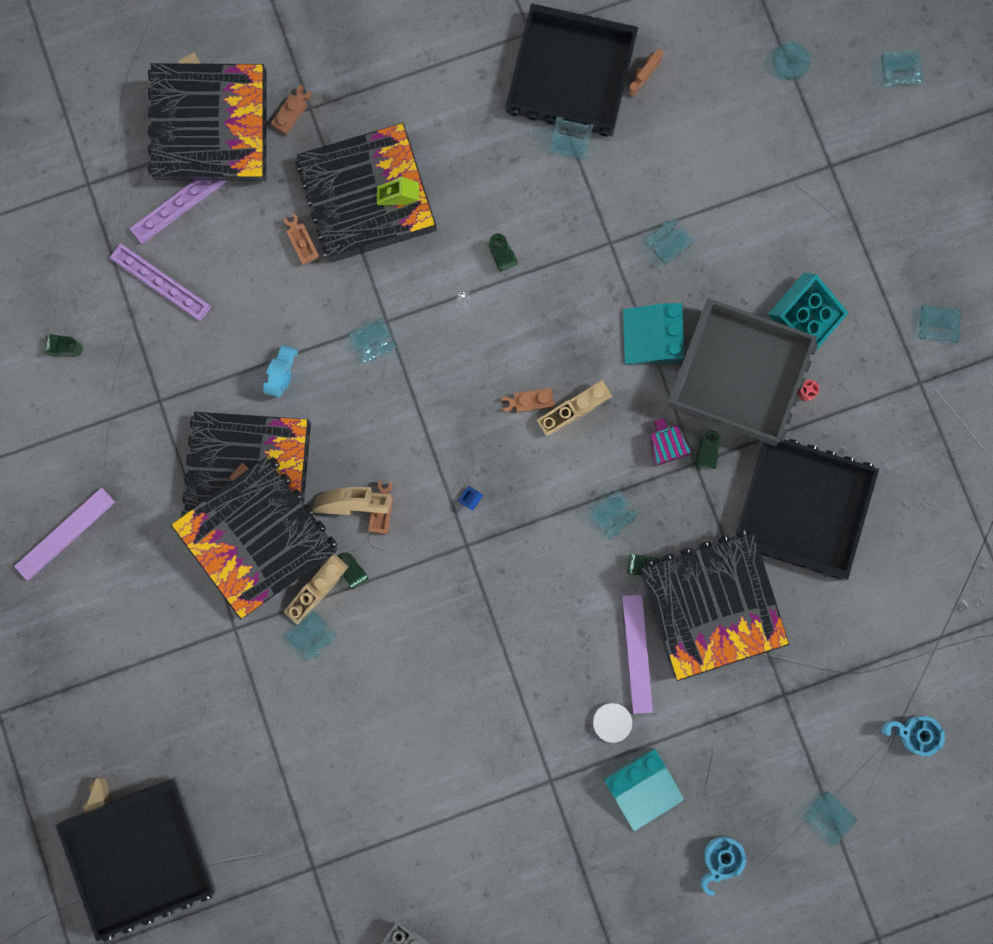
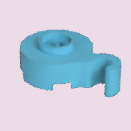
M284 345L281 346L278 357L272 359L266 374H269L268 383L263 384V392L265 394L280 398L288 388L292 375L293 359L298 355L297 349Z
M914 716L903 725L897 721H887L882 726V733L884 735H891V728L894 726L896 728V735L901 738L905 748L919 756H932L939 749H942L945 742L944 730L937 720L928 716ZM923 731V734H926V739L922 738L921 741L919 735Z
M718 836L712 839L706 846L704 859L710 872L701 878L702 889L708 895L714 896L715 892L707 887L710 881L720 882L723 879L733 878L740 875L744 870L746 864L745 851L742 845L735 839L727 836ZM728 852L729 860L721 862V855Z

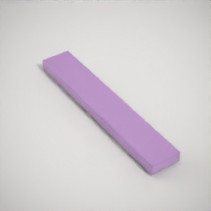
M194 180L129 229L138 241L143 244L227 181Z
M120 243L109 257L198 321H201L211 308L208 303Z
M100 488L14 567L27 581L31 580L115 504V500L104 488Z
M642 595L622 596L633 714L652 713L653 706Z

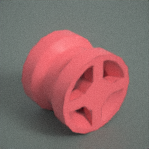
M806 380L803 388L798 389L797 395L803 401H810L818 395L819 386L813 380Z

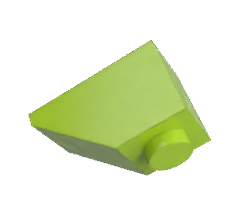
M400 177L377 186V205H408L419 201V182Z

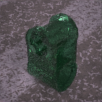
M499 233L494 234L490 238L489 249L499 271L503 272L518 265L517 258L505 236ZM495 242H497L498 244L501 243V247H499L498 245H494Z
M54 334L45 335L47 339L46 348L43 350L45 355L77 357L83 351L82 344L73 337ZM74 343V347L69 350V346Z
M710 430L702 436L696 458L697 466L716 468L720 445V435L716 431ZM710 436H712V440H715L712 444H709V440H706Z
M343 552L338 555L342 561V557L350 558L348 568L343 573V576L352 590L369 579L363 568L351 554Z
M629 554L627 574L641 576L639 567L643 566V562L653 559L656 562L662 559Z

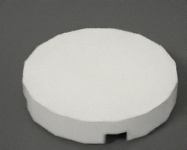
M608 703L597 709L593 717V727L599 738L606 742L616 743L624 740L629 735L632 729V718L625 707L616 703Z

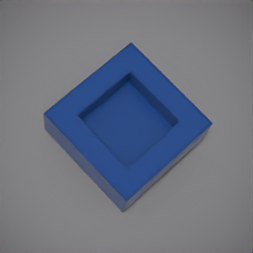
M468 486L457 502L473 511L484 495Z

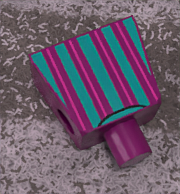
M665 418L654 422L657 432L652 433L649 438L655 467L689 456L692 453L677 426L668 428Z

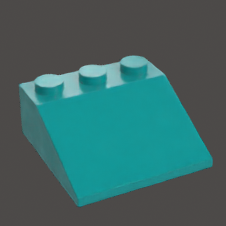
M803 273L768 315L774 322L817 336L815 343L818 344V349L848 315V311L817 274Z
M662 303L623 309L625 365L681 364L683 362L682 303Z
M654 748L603 778L634 831L684 801L673 778Z

